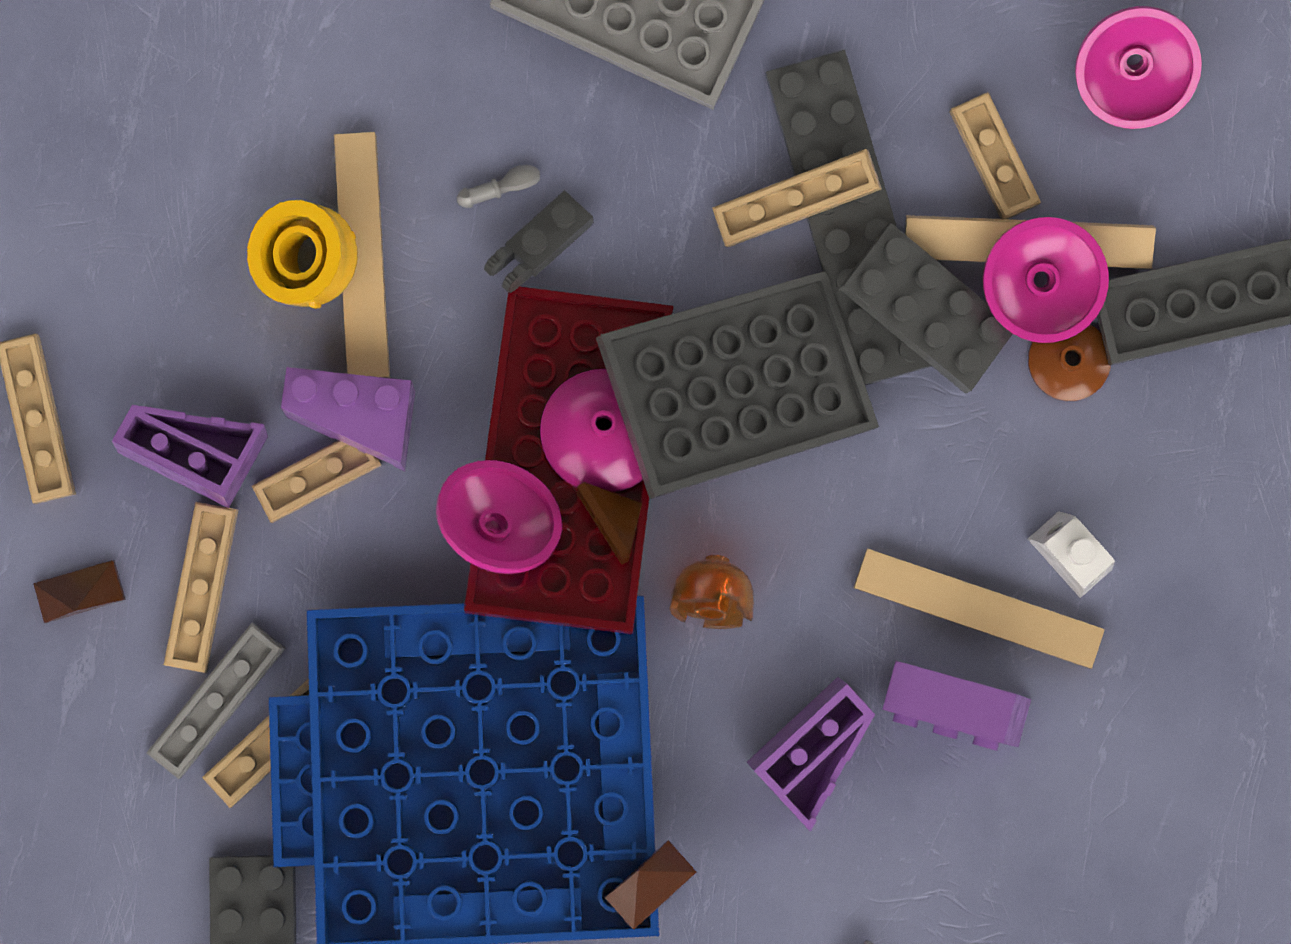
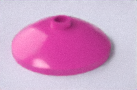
M1149 6L1121 9L1099 21L1083 40L1075 63L1077 87L1084 103L1101 120L1111 125L1128 129L1152 127L1176 115L1193 96L1201 75L1202 61L1200 48L1188 26L1168 11ZM1131 55H1141V60L1137 64L1129 65L1127 63Z
M1033 218L1007 230L991 248L983 270L984 296L995 319L1012 334L1033 342H1058L1077 335L1097 317L1104 305L1108 292L1109 272L1102 249L1096 240L1082 227L1060 218ZM1042 271L1047 276V282L1044 286L1037 287L1034 283V276Z
M596 369L582 372L561 384L548 400L540 425L542 448L553 470L563 480L576 488L581 483L586 482L616 493L641 482L643 478L607 370ZM601 418H606L611 422L612 426L609 430L601 431L596 427V422Z
M495 460L476 461L466 464L455 470L446 479L438 494L436 516L444 538L461 557L480 568L497 573L525 572L545 562L559 542L562 531V518L554 496L537 477L516 465Z

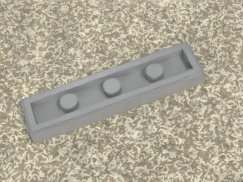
M251 623L147 751V754L176 778H182L286 648L258 625Z

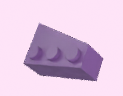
M286 367L281 409L288 419L332 439L344 442L363 453L370 454L405 471L415 398V389L411 380Z
M132 405L112 439V443L119 454L229 508L268 435L264 424L226 421L225 418L212 416L211 418L186 415L185 412Z
M895 661L882 710L894 713L892 721L917 728L919 720L934 724L932 732L957 739L959 731L974 735L972 744L997 751L999 743L1019 747L1031 699Z
M837 677L747 761V764L811 832L817 821L815 818L826 798L831 796L836 786L837 778L847 760L850 761L875 714L846 682Z

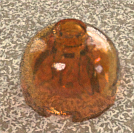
M709 555L705 557V560L694 562L682 570L674 582L669 609L671 614L682 622L686 621L687 615L693 618L705 619L703 628L742 627L744 618L750 621L753 619L754 590L748 575L738 566L729 563L730 560L720 555Z

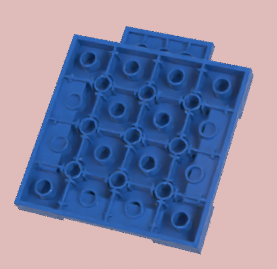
M644 595L637 596L633 634L464 613L465 603L307 610L309 695L269 697L274 867L314 865L317 944H506L659 936L658 908L633 930L605 898L655 852Z

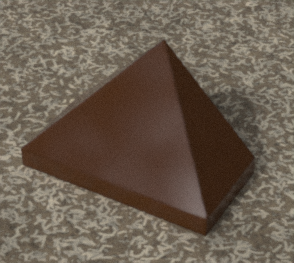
M586 482L581 483L577 486V496L621 565H623L630 558L642 503Z
M115 560L33 583L44 623L126 600Z
M667 840L605 898L634 930L697 871L673 844Z

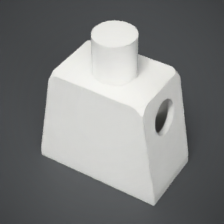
M1058 511L1028 538L1031 544L1080 598L1112 570L1115 563L1113 557L1080 520L1067 513Z

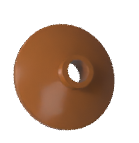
M1089 325L1077 335L1062 341L1051 343L1032 342L1029 349L1028 366L1030 374L1036 385L1045 394L1054 399L1062 401L1085 399L1102 387L1110 372L1111 365H1108L1102 335L1092 325ZM1068 351H1074L1078 354L1079 363L1076 366H1071L1065 361V355Z

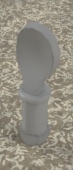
M531 165L516 166L510 169L501 181L497 182L493 178L491 182L470 189H462L456 197L457 203L464 208H471L474 204L495 197L501 198L503 193L528 188L540 180V171Z

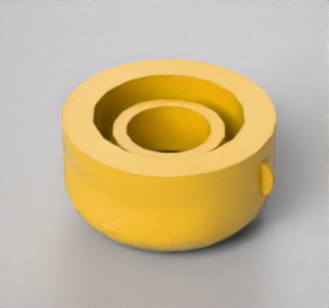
M303 200L279 202L260 217L250 234L247 246V261L250 274L258 288L274 301L299 307L320 309L322 304L338 297L348 287L354 276L358 256L356 235L341 215L328 207ZM311 237L316 247L315 261L311 268L301 273L297 260L299 248L307 238Z

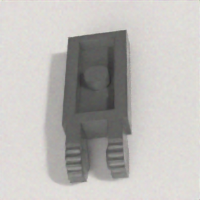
M564 190L508 240L504 247L498 249L488 259L484 270L490 276H494L513 259H516L520 264L505 277L501 285L508 293H512L532 275L534 277L537 276L594 223L593 216Z

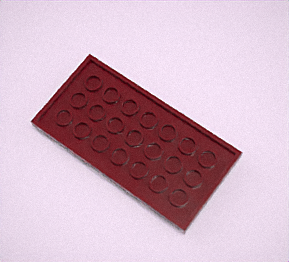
M521 286L512 293H508L485 460L510 463L537 477L549 489L558 504L562 518V531L559 542L550 557L541 565L521 573H497L470 563L464 613L633 634L649 507V496L644 481L642 480L626 490L616 492L618 495L642 503L629 561L621 565L577 496V488L563 480L550 466L541 444L540 425L548 400L561 384L582 372L606 369L596 340L598 336L673 314L674 306ZM601 418L596 422V427L601 431L609 430L612 426L611 422L606 418Z

